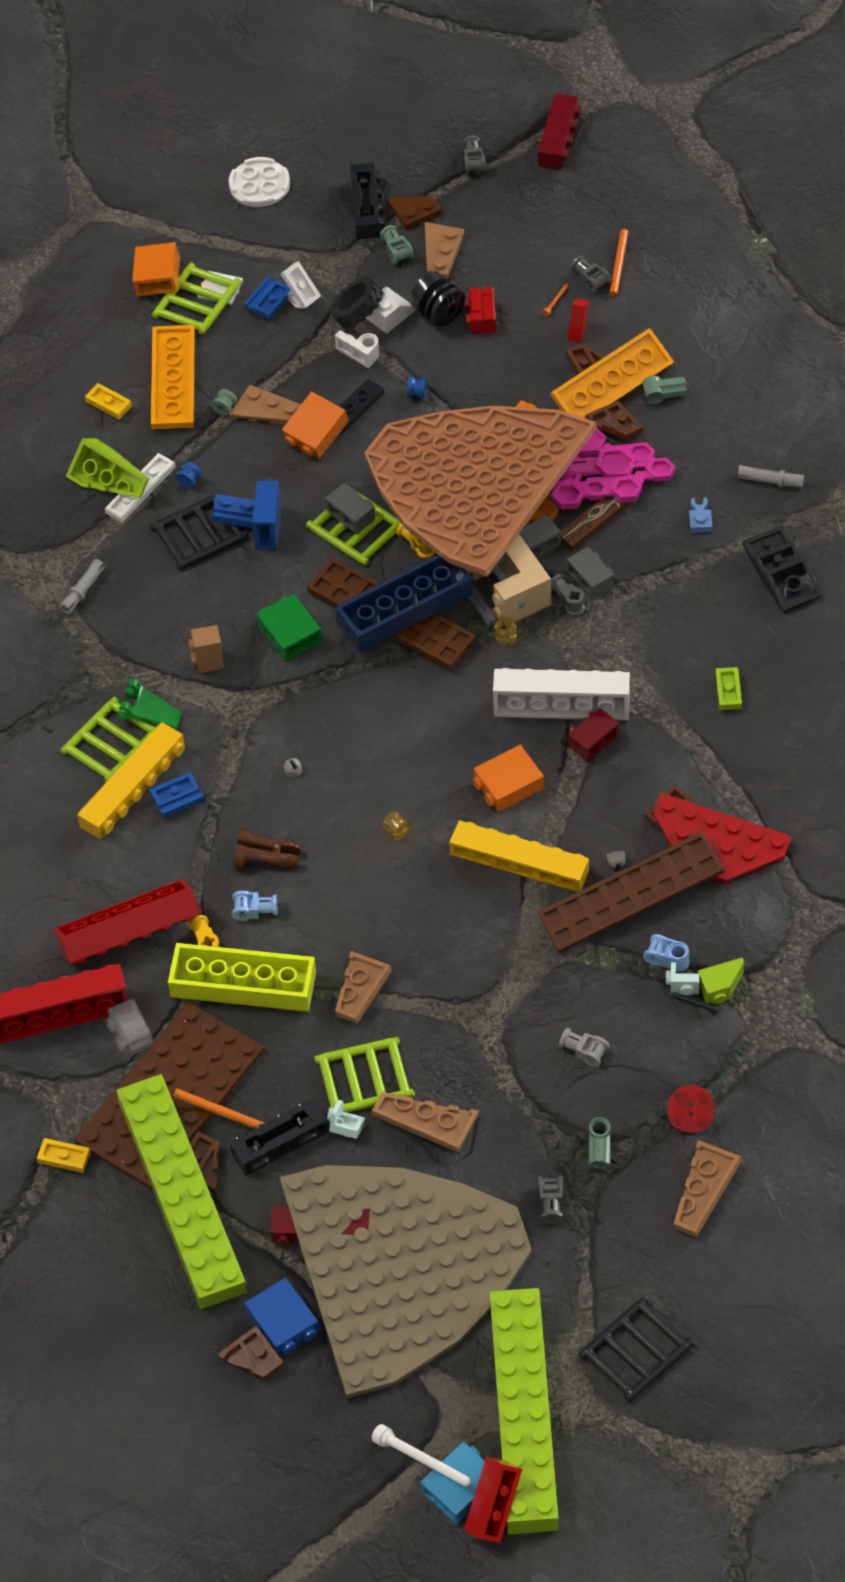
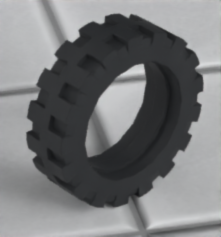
M371 276L359 277L354 282L347 284V287L343 288L340 291L341 293L335 297V301L331 304L332 309H330V313L343 328L354 327L359 322L365 321L366 317L372 315L373 310L377 309L378 303L383 298V290ZM362 297L358 303L351 307L355 301Z

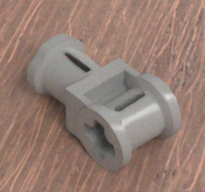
M569 1028L564 1030L559 1041L560 1048L563 1049L565 1047L575 1051L576 1058L591 1067H599L602 1055L610 1048V1044L602 1037L592 1036L584 1033L582 1037L571 1032Z

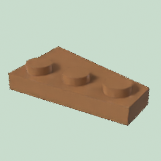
M351 951L349 966L345 971L344 986L341 988L335 1012L337 1017L357 1024L392 972V969L388 964Z

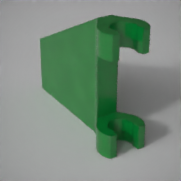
M129 679L125 695L127 697H137L134 707L128 702L121 701L117 718L121 720L138 719L156 725L163 722L176 730L181 712L150 692L137 680Z

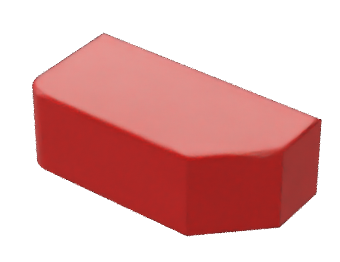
M576 298L573 302L567 341L581 343L587 328L590 301Z

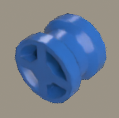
M409 377L407 397L413 398L418 396L420 399H425L427 378L419 380Z
M185 462L182 466V471H178L175 478L181 486L192 489L196 484V480L201 478L202 471L196 464Z

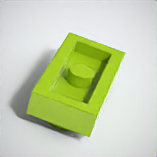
M738 667L717 668L715 674L719 710L742 709Z

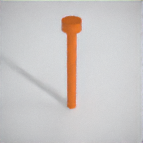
M568 284L563 286L548 308H544L542 311L544 316L548 317L551 314V309L569 287Z

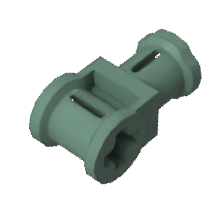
M393 225L384 227L380 232V237L386 241L387 252L393 265L406 258H414L411 244L409 241H406L403 235H398L397 228Z

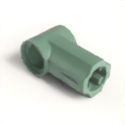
M649 376L643 380L644 393L649 404H658L664 398L687 395L685 377L661 380L658 376Z
M602 1117L594 1118L589 1124V1167L594 1169L610 1167L611 1126L609 1121ZM603 1130L605 1133L596 1134L594 1131Z

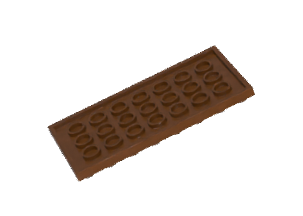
M187 1002L74 1139L75 1144L90 1148L92 1155L152 1191V1186L118 1103L117 1089L162 1074L189 1143H191L197 1131L200 1132L214 1113L174 1098L173 1095L176 1088L221 1105L265 1051L264 1046Z

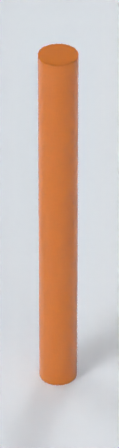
M626 229L620 231L609 295L612 297H616L618 294L628 238V230Z
M176 1088L174 1092V1098L254 1129L260 1124H265Z

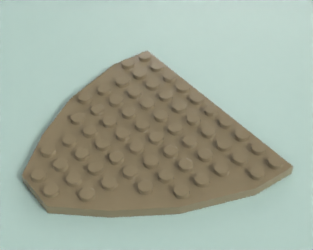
M325 1165L280 1177L281 1187L295 1226L297 1239L346 1398L395 1386L460 1344L491 1311L490 1291L508 1290L532 1253L518 1207L462 1183L406 1168ZM363 1209H370L368 1230L361 1227L355 1230L354 1235L341 1234L352 1221H359L362 1218Z

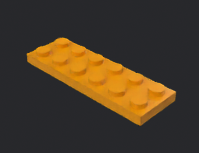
M194 325L153 327L151 428H194L195 327Z
M648 328L552 391L550 396L561 411L585 418L586 414L618 401L642 385L645 378L657 375L671 366L674 361L653 331Z

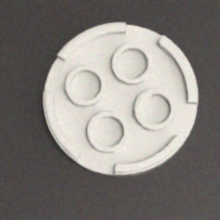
M255 157L244 160V163L233 169L229 176V189L232 196L241 204L250 207H265L275 204L287 194L290 187V178L286 167L267 157Z

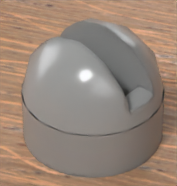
M290 758L285 761V775L295 778L302 773V765L297 758Z
M624 851L611 852L606 855L608 864L616 869V864L619 863L621 868L626 862Z

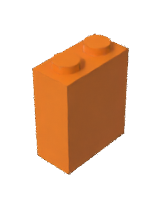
M176 242L135 247L132 283L137 296L177 292L180 255Z
M311 391L283 427L282 433L285 442L289 446H296L307 456L312 457L313 455L320 459L348 423L349 419L343 408Z
M521 744L474 768V778L472 779L474 786L478 791L481 790L484 793L487 804L490 807L493 806L497 813L544 789V775Z

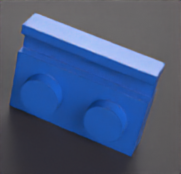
M267 276L244 303L245 309H250L253 313L271 320L288 300L287 295L291 290L288 285L277 280L272 281Z
M215 494L212 522L253 528L252 518L255 500Z
M191 772L149 789L150 795L161 812L163 819L205 801L204 795L201 793Z

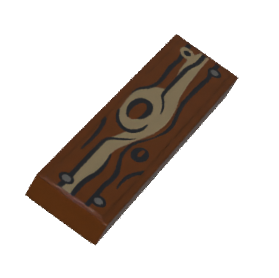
M614 496L604 497L603 500L597 501L561 530V542L573 551L632 502L620 503Z

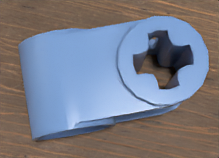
M659 934L651 936V944L643 954L645 961L671 969V962H676L677 972L684 971L689 967V949L685 943Z

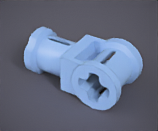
M237 891L232 895L234 902L232 917L235 920L259 919V913L278 914L277 895L259 897L258 892L250 893L248 891Z

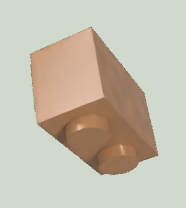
M217 625L191 630L192 639H188L192 665H197L198 673L225 669Z

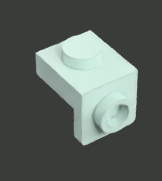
M671 962V971L666 970V985H671V994L673 992L685 996L699 994V974H676V962Z
M338 1100L335 1107H331L328 1112L327 1121H330L329 1131L357 1139L364 1127L365 1117L343 1112V1101Z

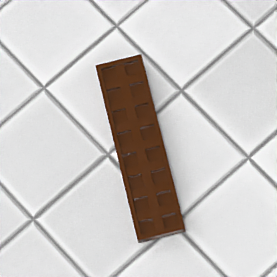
M332 558L307 586V592L336 607L380 583ZM436 613L390 637L449 670L454 668L476 642V635Z
M702 831L538 911V917L558 953H561L724 873V868Z

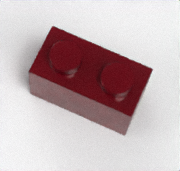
M598 708L594 713H589L578 726L571 728L568 733V747L588 762L619 736V722L604 710Z

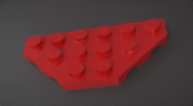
M660 793L653 812V817L661 827L669 847L703 831L724 868V873L712 878V880L724 884L730 883L735 878L744 874L748 875L763 869L764 866L770 863L784 860L792 837Z

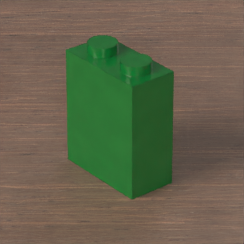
M295 594L284 597L277 603L265 607L256 613L259 629L284 662L322 643L321 628Z

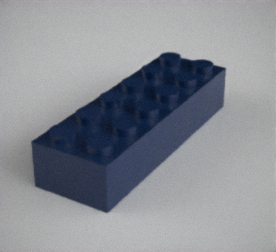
M436 555L336 606L337 624L360 653L472 595V577L464 568L450 564L440 555Z

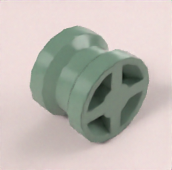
M221 389L217 394V398L212 401L211 407L216 413L227 416L232 411L231 407L235 406L238 400L233 392Z

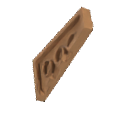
M382 1092L372 1109V1116L455 1152H459L479 1116V1111L473 1109L470 1111L460 1110L458 1106L449 1105V1107L435 1105V1102L427 1100L419 1102L414 1101L411 1097Z
M697 1141L695 1157H693L690 1165V1174L686 1179L684 1195L681 1197L674 1221L676 1230L694 1237L698 1236L741 1164V1156L702 1141Z

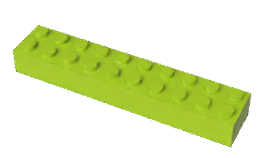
M162 1074L117 1089L118 1103L200 1310L245 1294V1279Z
M539 1288L490 1291L502 1460L522 1468L507 1519L508 1534L559 1531Z

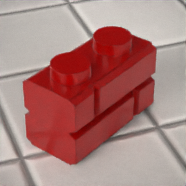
M470 288L469 297L465 299V309L470 310V313H466V326H471L472 334H482L483 332L495 333L494 288Z

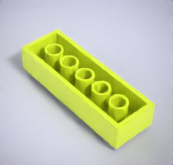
M176 943L168 979L170 997L309 1012L316 976L315 957Z

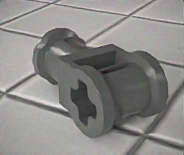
M475 135L467 136L463 140L466 174L481 170L486 172L485 154H483V149L479 147L481 140Z
M579 255L573 260L570 268L581 275V282L591 293L595 294L598 292V288L612 282L611 276L605 268L600 267L596 263L591 265L586 261L585 256Z
M558 574L551 579V591H554L560 597V603L566 608L568 615L573 617L581 616L585 612L584 592L576 588L572 583L568 584L563 575Z
M559 1175L558 1178L544 1179L542 1176H538L539 1198L541 1199V1206H543L544 1212L541 1220L547 1224H557L563 1221V1214L560 1210V1205H563L562 1197H564L563 1175Z

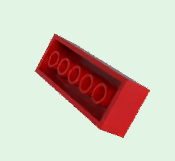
M183 879L53 928L61 954L70 964H80L87 960L86 957L94 954L96 956L103 955L109 951V948L114 946L123 947L128 945L132 939L138 937L143 939L151 936L155 930L170 929L174 926L173 923L181 920L182 922L190 921L200 911L192 888Z
M120 964L107 965L101 969L83 971L77 975L63 976L56 980L38 982L32 986L15 988L11 991L0 993V1044L130 1012L128 994Z

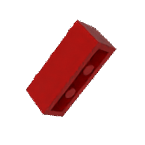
M486 1456L464 1531L479 1539L497 1543L501 1542L522 1468L507 1461Z

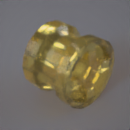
M511 618L499 619L494 626L495 640L504 646L513 644L517 639L515 621Z
M398 811L391 812L382 823V828L386 832L390 831L391 836L395 840L403 838L411 827V823L406 819H402V815Z

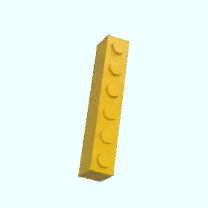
M161 722L77 814L79 826L100 840L106 834H109L118 820L124 818L129 808L141 799L148 787H152L155 784L158 776L162 772L167 771L171 762L183 753L185 749L183 734Z
M459 820L449 842L450 855L575 892L581 891L589 872V858L581 854H572L557 847L552 848L542 845L537 841H528L516 835L500 833L495 829L483 828L472 822Z

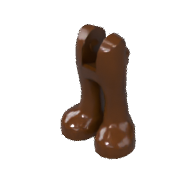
M241 828L236 847L234 869H243L248 861L264 862L279 867H297L300 861L297 856L301 854V845L293 841L257 836L249 830ZM255 848L267 849V850H270L271 852L264 851V850H259V849H255Z

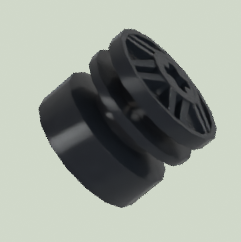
M431 271L418 280L413 287L409 301L414 309L425 315L434 325L444 327L460 314L465 304L466 296L461 289L450 283L442 274L437 271Z

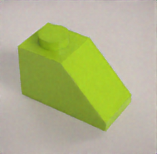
M743 957L698 970L699 987L707 1004H721L730 999L744 974Z

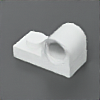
M299 261L294 262L280 273L291 290L287 296L294 307L298 309L307 308L321 297Z
M341 330L335 335L336 349L363 366L369 368L378 359L379 341L376 335L366 333L357 340L352 335L346 334Z

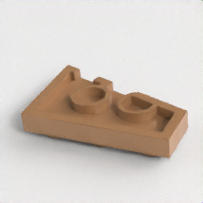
M425 222L427 273L437 271L448 279L464 237V229Z
M249 385L230 412L229 417L230 420L245 418L249 422L265 420L269 421L270 424L286 425L301 404Z

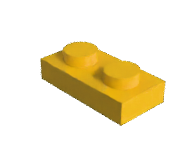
M99 383L85 396L87 403L118 420L132 407L131 400Z
M44 1138L37 1156V1162L84 1173L91 1152L90 1148Z

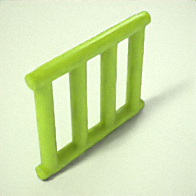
M190 262L178 278L177 292L181 288L218 301L214 308H210L175 296L177 292L165 294L151 316L155 319L162 317L182 325H194L198 333L204 335L242 282L238 278L231 280L196 268ZM190 275H194L226 286L228 289L224 294L186 282ZM169 303H173L207 315V317L201 323L167 311L165 308Z
M358 492V494H359L362 498H364L365 500H369L368 498H366L365 496H363L362 494H360V493ZM372 502L375 507V521L359 534H354L346 543L337 538L347 528L341 522L330 532L321 527L331 517L326 510L313 522L309 520L306 523V527L357 562L367 566L370 561L369 558L396 534L401 522L397 517ZM383 519L392 525L362 554L353 548Z
M116 697L109 700L60 749L62 754H70L103 776L105 782L114 775L159 726H153L149 722L138 719H128L148 732L139 741L105 719L112 710L119 713L120 704ZM97 725H100L132 746L133 749L125 756L91 734L90 731ZM84 739L119 763L110 771L75 748V746Z
M399 1037L314 1056L316 1064L320 1065L330 1108L335 1107L338 1102V1096L329 1062L343 1059L354 1102L343 1104V1112L358 1111L374 1107L381 1093H386L375 1051L389 1048L400 1091L390 1094L406 1097L415 1096L413 1089H409L399 1053ZM366 1054L377 1096L363 1099L352 1056Z

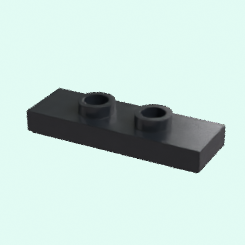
M367 379L339 406L346 411L349 419L342 432H345L385 393L383 387Z

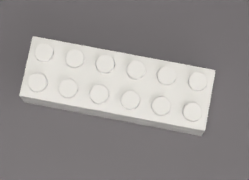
M494 669V717L585 719L589 713H594L598 708H601L615 720H629L630 672Z

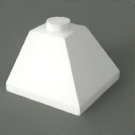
M386 286L382 289L383 298L378 303L379 306L366 319L387 334L416 311V309Z

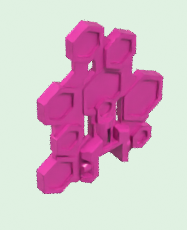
M597 428L553 487L551 500L561 510L578 508L583 498H588L592 501L603 500L607 496H614L620 503L636 502L642 492L644 481H670L675 472V465L667 458H655V450L647 443L612 446L606 443L607 436ZM634 469H645V471H636L635 474H632ZM593 475H601V476H602V477H591V478H587L586 481L580 482V481L582 480V477H583V476H593Z

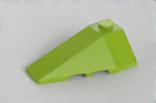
M82 438L66 474L67 478L82 487L137 498L142 497L149 481L147 476L125 458L96 438Z

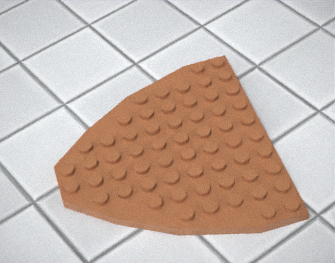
M485 406L442 411L386 424L364 454L380 494L406 530L448 563L488 576L596 431L597 423L555 409Z

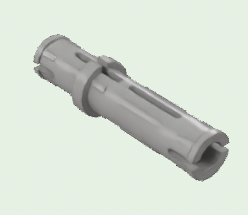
M740 465L738 471V479L777 484L778 487L790 486L802 489L804 484V475L786 473L785 470H780L779 472Z
M94 559L76 585L68 590L67 597L59 605L62 612L71 614L75 606L80 601H83L85 593L105 569L102 561Z

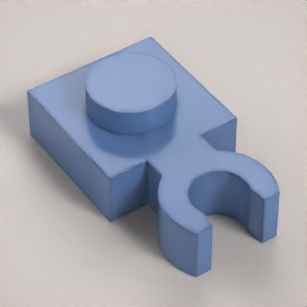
M695 498L691 500L692 510H689L690 533L712 532L711 509L707 510V498H703V504L701 505L695 503Z

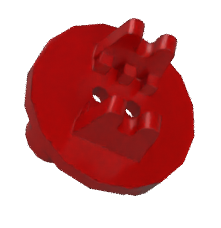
M695 1085L682 1086L675 1090L669 1098L667 1106L668 1117L671 1124L681 1131L688 1133L700 1132L707 1129L714 1118V1100L710 1093L702 1087Z

